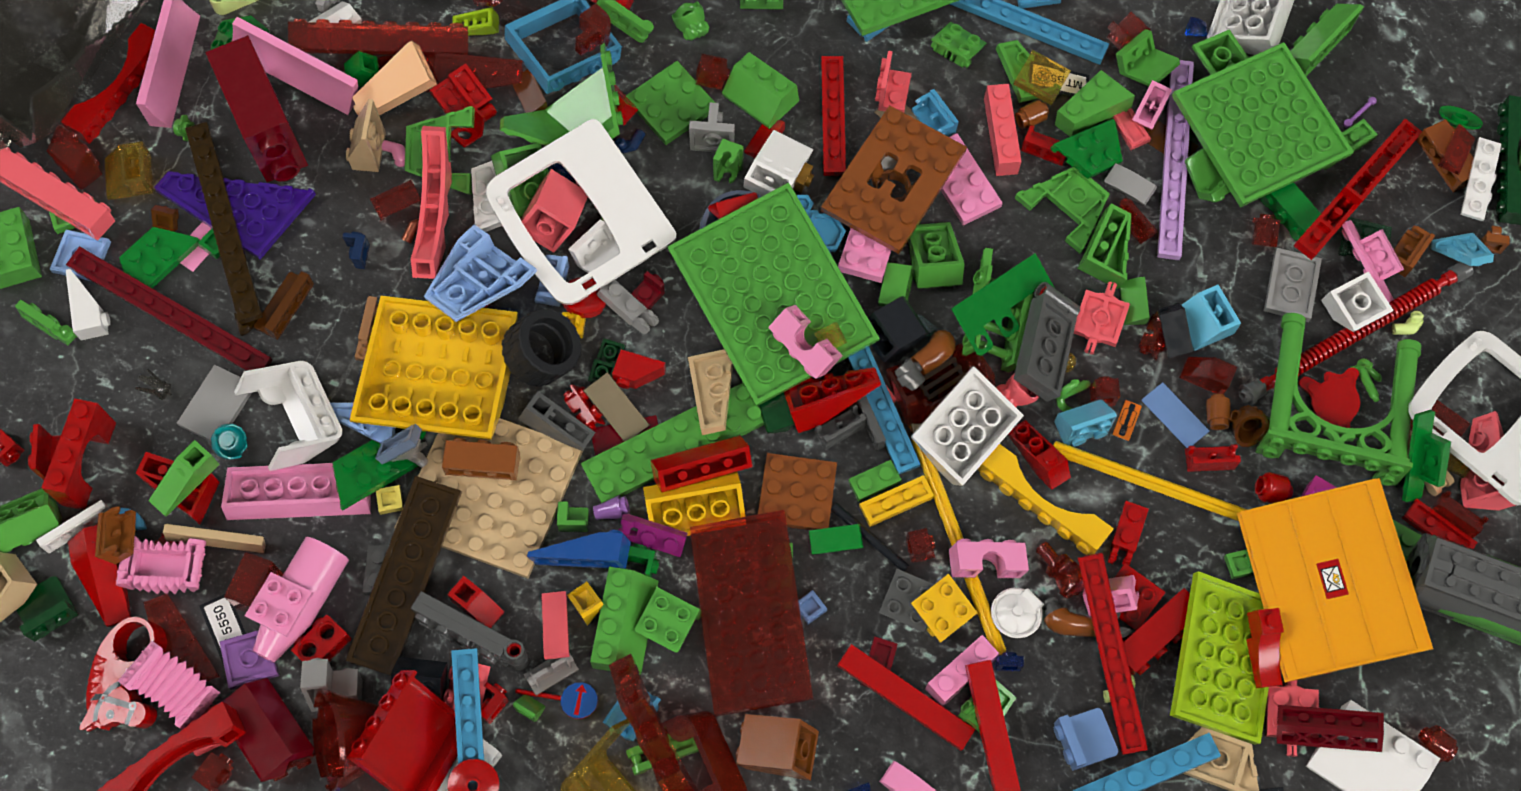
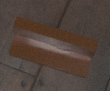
M302 271L299 275L289 272L263 311V318L257 320L254 328L278 340L314 285L310 275Z

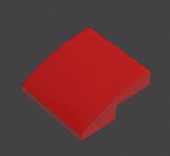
M466 63L450 73L448 78L429 91L445 114L463 110L469 104L480 110L492 100V97Z

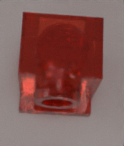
M1109 376L1095 379L1090 385L1091 402L1101 398H1108L1102 400L1108 406H1115L1120 398L1119 379H1112Z
M927 528L907 533L906 544L911 563L935 558L933 550L935 549L934 538L928 534Z
M211 752L191 778L209 791H220L218 787L224 785L231 777V770L234 768L231 765L234 761L223 753L218 757Z

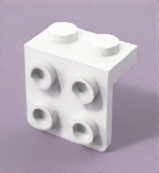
M601 219L568 249L577 266L587 273L611 260L620 252L609 228Z

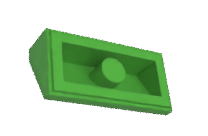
M1145 277L1126 280L1119 287L1121 301L1130 303L1123 325L1147 324L1150 315Z

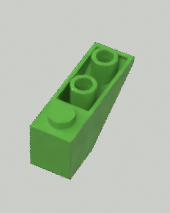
M194 440L175 459L148 501L167 517L220 464Z

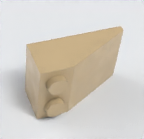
M368 99L355 120L354 128L350 130L351 146L346 150V160L349 161L352 170L379 172L383 152L382 143L385 140L386 132L373 99Z
M0 552V622L21 607L37 585L16 554Z

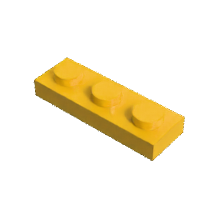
M923 475L860 503L859 507L869 527L934 499L935 495Z

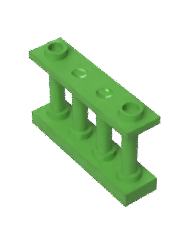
M988 264L976 271L973 277V294L995 280L991 277L992 265ZM1033 293L1010 308L1019 324V330L1010 337H1005L1004 349L993 345V348L987 352L1000 357L1002 360L1001 370L1008 373L1016 369ZM1008 317V328H1003L1006 331H1011L1014 324L1012 319ZM989 322L984 326L986 330L1003 336L996 323ZM965 334L962 341V354L967 356L975 352ZM977 335L975 338L976 346L979 349H985L987 342L980 340L981 335Z

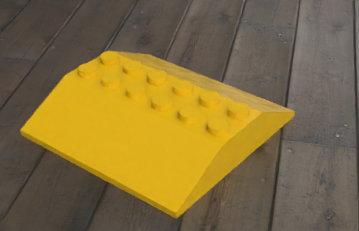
M380 296L349 419L350 422L403 429L416 424L422 431L492 439L504 406L511 373L502 356V340H504L506 331L517 322L518 312L481 308L455 322L429 301Z

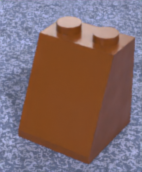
M745 714L744 722H742L740 728V746L736 750V764L747 770L811 781L819 731L801 719Z

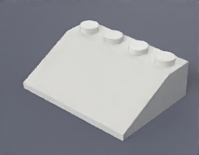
M1220 0L1207 39L1230 29L1245 53L1256 55L1279 45L1294 0Z
M972 367L913 433L911 438L948 481L953 485L963 486L1024 415L975 367Z
M1352 700L1340 708L1341 710L1367 711ZM1384 722L1382 752L1317 747L1306 767L1341 791H1420L1430 778L1440 758ZM1347 736L1337 737L1339 740L1349 739ZM1366 738V739H1364L1365 742H1376V743H1377V739H1373V738Z

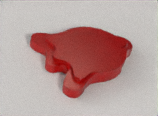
M1348 368L1341 375L1328 371L1324 374L1323 383H1319L1310 377H1303L1299 382V386L1310 396L1314 414L1331 424L1350 428V423L1360 408V397L1355 386L1356 380L1359 377L1358 369Z

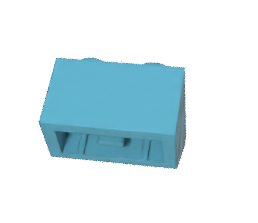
M1219 285L1197 293L1182 304L1185 308L1194 351L1233 335L1241 324Z
M1100 399L1058 413L1054 423L1063 443L1067 445L1072 444L1075 447L1085 443L1086 439L1092 437L1100 439L1106 436L1117 415L1112 408Z

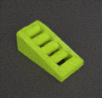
M493 7L453 16L454 36L499 33V16ZM461 22H464L463 28H461Z

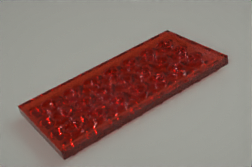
M785 510L690 527L714 715L717 717L814 700Z

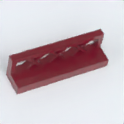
M1278 705L1276 744L1382 752L1384 713ZM1282 731L1294 732L1295 735H1282ZM1312 734H1320V735H1322V737H1320V738H1315V737H1312V736H1310V735H1312ZM1347 736L1349 739L1339 740L1337 737ZM1366 738L1377 739V743H1376V742H1365L1364 739H1366Z

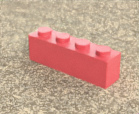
M1009 84L987 85L984 103L996 176L1018 174L1022 161Z

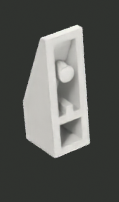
M67 269L66 278L73 332L80 340L108 335V326L111 325L109 314L103 311L72 270Z

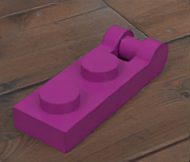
M622 515L620 522L622 527L618 530L622 531L631 542L681 557L688 535L687 532L634 515ZM631 528H637L638 532L631 530Z

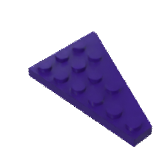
M168 171L155 185V191L212 228L199 177H196L195 174H180L179 172ZM224 178L243 248L259 260H261L316 195L311 188L304 190L287 185L278 186L277 184L262 182L254 184L246 183L244 180Z

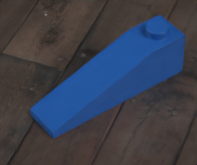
M610 530L609 532H599L528 552L527 557L535 565L591 568L616 567L626 569L631 541L622 531Z

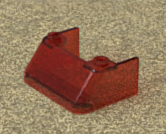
M702 711L676 716L641 732L644 743L669 734L677 742H684L693 738L713 784L705 787L702 791H748L720 726L712 713Z

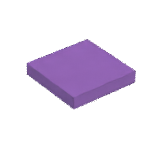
M258 631L219 641L228 688L230 690L239 688L248 682L280 676L277 661L273 663L252 651Z

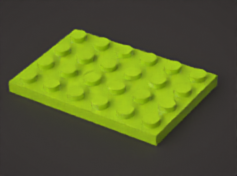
M1199 571L1193 573L1170 716L1254 745L1261 744L1269 687L1256 689L1246 639L1252 638L1247 613L1264 609L1259 593Z

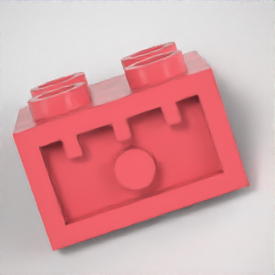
M888 51L887 58H882L875 101L879 102L878 110L886 111L890 105L904 113L911 73L890 70L893 51Z

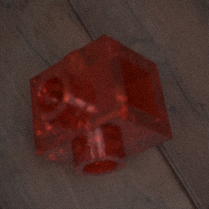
M702 54L696 69V85L721 90L724 81L727 82L730 76V69L727 68V59Z

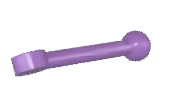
M1370 97L1368 102L1355 115L1343 122V126L1347 129L1353 125V121L1370 105L1376 104V98Z

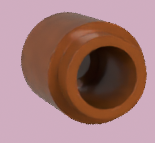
M1036 100L1018 109V112L1015 113L1016 123L1021 129H1029L1030 125L1035 126L1047 120L1049 109L1044 102Z
M1223 394L1211 395V398L1206 400L1207 423L1210 424V429L1212 430L1228 429L1231 422L1230 399Z

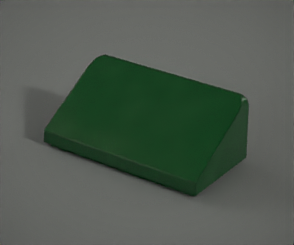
M784 392L758 406L761 410L767 434L787 432L794 426Z

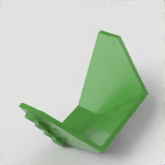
M605 43L600 45L603 66L601 69L545 110L504 116L500 119V131L509 136L524 138L530 143H539L547 146L583 123L595 119L602 124L611 139L619 135V125H623L622 112H618L617 105H620L618 91L615 92L614 85H616L615 73L612 70L611 52L607 51Z

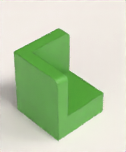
M558 502L557 526L559 532H588L589 509L569 507L568 502Z

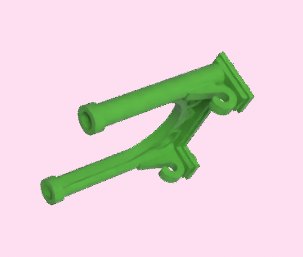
M1298 313L1284 314L1281 320L1283 331L1269 430L1257 446L1255 453L1262 454L1267 458H1279L1285 449H1289L1297 454H1310L1322 460L1331 459L1340 461L1344 465H1357L1369 471H1376L1372 479L1380 478L1382 485L1396 486L1413 467V463L1408 459L1412 421L1408 412V405L1414 397L1418 357L1421 355V343L1411 339H1404L1397 343L1391 405L1387 417L1378 424L1366 428L1340 427L1315 415L1305 405L1299 394L1297 383L1306 318ZM1293 402L1295 408L1299 413L1295 414L1293 417H1290ZM1307 420L1312 425L1314 432L1307 433L1298 430L1295 422ZM1389 423H1391L1390 437L1381 431ZM1322 430L1324 431L1322 435L1326 436L1330 440L1318 438L1317 436ZM1370 435L1374 436L1382 443V449L1368 447L1364 438ZM1355 438H1358L1356 441L1357 446L1344 444L1348 441L1353 442Z

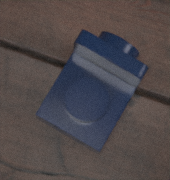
M360 232L343 233L342 238L346 245L350 247V260H352L355 268L365 269L370 248L366 236Z

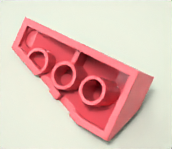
M1496 411L1472 420L1468 444L1478 452L1485 453L1504 436ZM1464 464L1466 470L1464 478H1461L1460 489L1465 508L1503 510L1516 506L1503 497L1489 482H1485ZM1492 475L1493 479H1495L1502 486L1504 485V483L1501 480H1499L1495 475Z

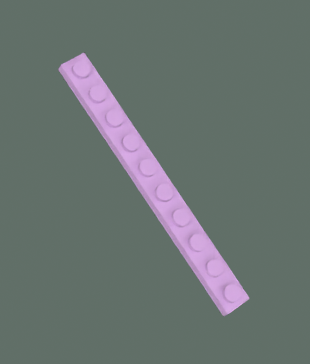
M1180 60V65L1169 74V88L1173 90L1167 103L1157 257L1180 260L1182 256L1187 177L1185 160L1188 158L1190 125L1171 95L1174 91L1192 84L1194 62Z

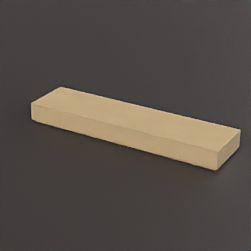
M165 524L163 529L166 541L180 542L182 540L184 543H187L189 538L205 540L206 546L264 553L266 548L263 536Z

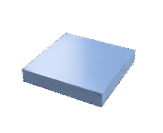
M66 229L51 264L50 271L66 276V270L70 269L66 266V263L79 246L104 260L111 241L100 237L97 241L85 233ZM72 270V272L77 276V278L88 280L87 278Z

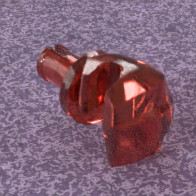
M1048 542L1039 545L1036 553L1048 564L1045 573L1050 578L1055 577L1057 586L1060 589L1059 594L1066 599L1079 595L1085 589L1079 564L1067 554L1059 556Z

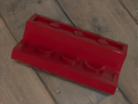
M268 678L243 684L223 701L236 709L247 732L235 740L261 782L284 776L290 761L312 755L314 747Z

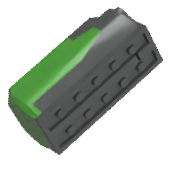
M1424 533L1406 560L1420 608L1521 646V567L1439 536Z

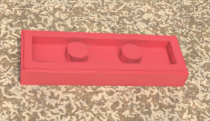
M566 591L542 593L544 659L570 657Z

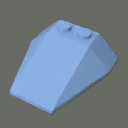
M474 224L457 240L424 298L457 322L518 289L537 272V269L521 257L517 261L494 246L489 234Z

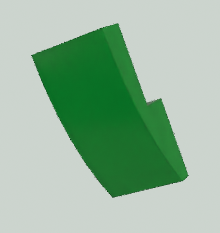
M860 524L809 531L812 555L863 548Z

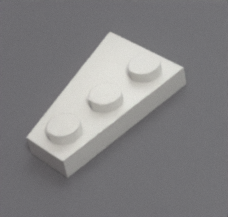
M490 161L471 169L475 225L484 232L502 226L486 195L489 182L496 176L493 163Z

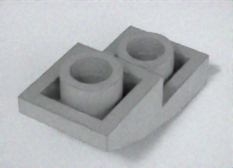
M1115 163L1104 180L1107 186L1124 193L1127 198L1144 206L1157 188L1152 182Z

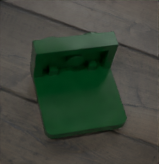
M52 576L38 584L26 602L16 610L23 622V625L19 627L24 636L34 642L79 615L61 581L56 576Z

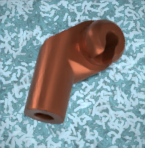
M419 218L409 222L401 237L402 240L410 244L412 243L418 230Z

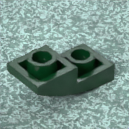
M603 338L597 359H594L588 381L594 383L607 372L612 377L621 349L625 350L626 345Z

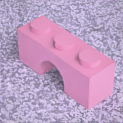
M796 305L787 307L768 328L773 332L774 338L787 347L789 354L804 366L807 374L815 379L826 375L843 355L828 339L816 343L815 346L809 345L805 340L804 331L811 321Z
M960 539L949 549L952 577L975 578L983 570L982 560H988L994 564L997 578H1021L1029 571L1025 543H1016L1015 540L994 542L991 539H985L980 542H971L970 539Z
M981 635L928 682L925 690L943 707L969 682L965 665L985 660L994 662L999 652Z

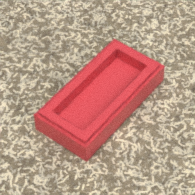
M1132 108L1128 109L1127 112L1123 111L1113 116L1116 128L1130 150L1140 147L1151 140L1145 128L1132 121L1135 115Z

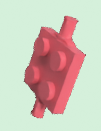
M1108 282L1105 293L1085 291L1080 312L1077 316L1074 334L1085 337L1088 340L1084 350L1087 354L1090 346L1092 347L1089 354H1094L1097 343L1116 347L1130 303L1120 301L1114 296L1117 287L1116 283L1113 284L1110 290L1112 282Z
M1297 680L1287 682L1286 686L1269 687L1266 704V737L1277 738L1278 705L1319 708V690L1297 686ZM1282 731V735H1295L1294 732ZM1319 734L1310 735L1312 737L1319 738ZM1287 744L1286 756L1292 755V757H1297V745Z

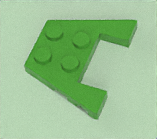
M469 106L463 110L453 111L435 119L431 118L406 126L405 171L422 177L421 129L423 126L446 127L448 160L450 162L451 128H474L475 108ZM452 173L450 188L471 195L472 174Z
M1072 167L1052 176L1048 181L1039 182L1026 191L1018 192L1015 199L1030 211L1044 197H1047L1079 225L1066 237L1065 242L1081 254L1110 193L1092 178L1087 179L1075 167Z

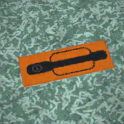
M1125 400L1112 435L1129 441L1142 406Z

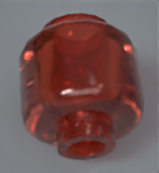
M1434 725L1430 728L1425 727L1418 735L1419 745L1440 758L1438 763L1451 761L1458 752L1457 738L1440 725Z

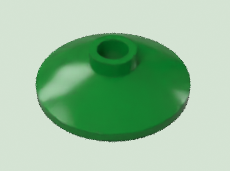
M1442 106L1439 109L1441 117L1446 119L1456 131L1480 129L1483 125L1482 120L1478 116L1465 109L1455 106Z

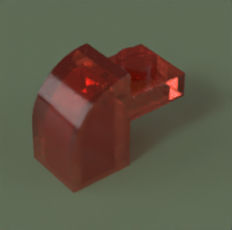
M595 3L580 14V29L583 33L576 37L575 51L581 56L586 52L592 51L597 44L600 46L605 43L607 47L610 42V17Z
M1130 12L1119 24L1113 21L1107 27L1111 31L1107 38L1121 50L1143 30L1147 29L1150 31L1151 29L1136 14Z

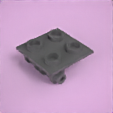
M897 568L879 613L924 632L927 625L911 602L931 588L934 583Z

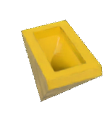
M587 581L567 594L587 626L604 605Z

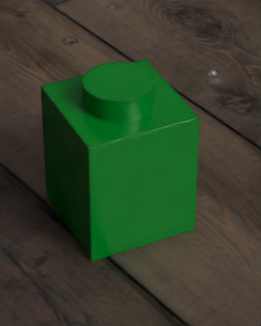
M358 51L344 63L345 74L357 79L358 86L363 87L379 71L377 56Z

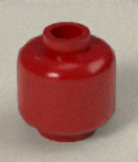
M1267 472L1257 479L1255 493L1262 502L1273 504L1290 499L1293 494V487L1287 476Z

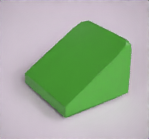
M523 695L513 703V707L517 712L533 722H537L545 709L542 703L528 695Z

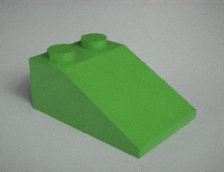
M535 143L499 151L491 155L496 176L542 149L541 144ZM548 168L508 192V197L519 217L523 216L541 181L549 173Z
M951 223L918 225L908 240L913 275L917 288L962 285L964 260Z

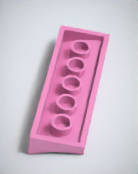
M183 0L163 1L136 104L150 126L172 128L200 15L186 5Z
M236 17L232 23V41L249 35L266 73L346 115L350 113L355 105L352 97L358 92L357 79Z
M332 463L299 464L269 471L268 466L227 468L221 508L227 520L371 514V495L342 511L340 509V500L336 489Z

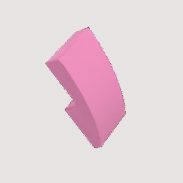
M896 761L891 763L879 781L890 791H936L924 780Z

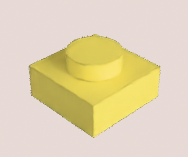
M400 485L381 488L376 491L380 515L403 510L404 505Z

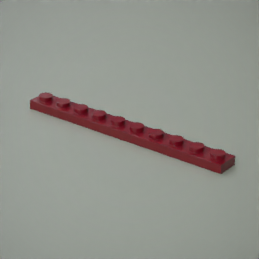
M80 246L66 263V266L245 371L268 367L273 361L271 357Z

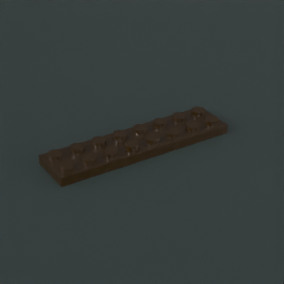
M415 476L345 661L391 676L398 657L402 656L415 621L414 617L416 615L411 607L420 592L425 593L460 500L461 490Z

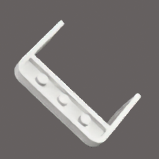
M296 361L243 372L234 391L235 395L258 391L265 403L270 405L282 403L299 441L277 449L268 466L269 471L306 463L338 442L342 435L341 425L311 364L305 361Z

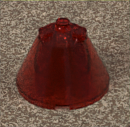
M324 689L317 692L313 704L314 708L318 707L317 718L312 719L314 751L320 777H326L328 785H325L326 790L340 791L366 774L364 770L347 757L352 751L353 743L363 733L367 720L374 715L379 705Z

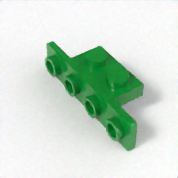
M1433 410L1420 412L1414 416L1408 456L1410 462L1413 463V467L1405 476L1402 496L1404 502L1422 498L1425 482L1436 487L1445 485L1451 441L1432 433L1435 411Z

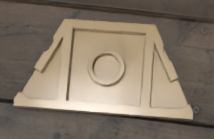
M1201 727L1188 740L1191 741L1210 733L1221 757L1183 774L1228 791H1259L1258 774L1253 760L1252 744Z

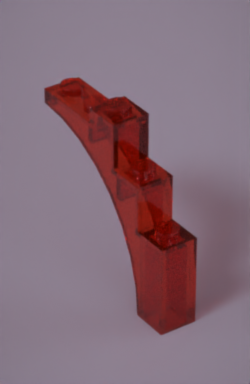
M629 654L609 664L617 689L615 693L620 708L632 725L638 744L650 761L657 783L663 791H698L661 723L633 656Z

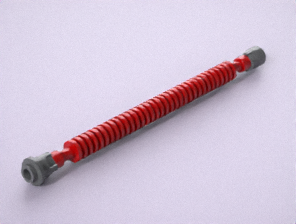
M1458 262L1449 267L1448 271L1442 274L1438 280L1431 278L1389 302L1394 310L1391 313L1355 332L1345 327L1301 353L1298 376L1419 307L1426 301L1438 296L1441 293L1442 287L1450 286L1454 283L1458 284L1469 278L1474 273L1473 267ZM1277 367L1275 368V374L1270 377L1265 376L1260 380L1257 378L1248 384L1243 383L1240 385V399L1244 403L1254 405L1258 399L1267 395V391L1274 388Z

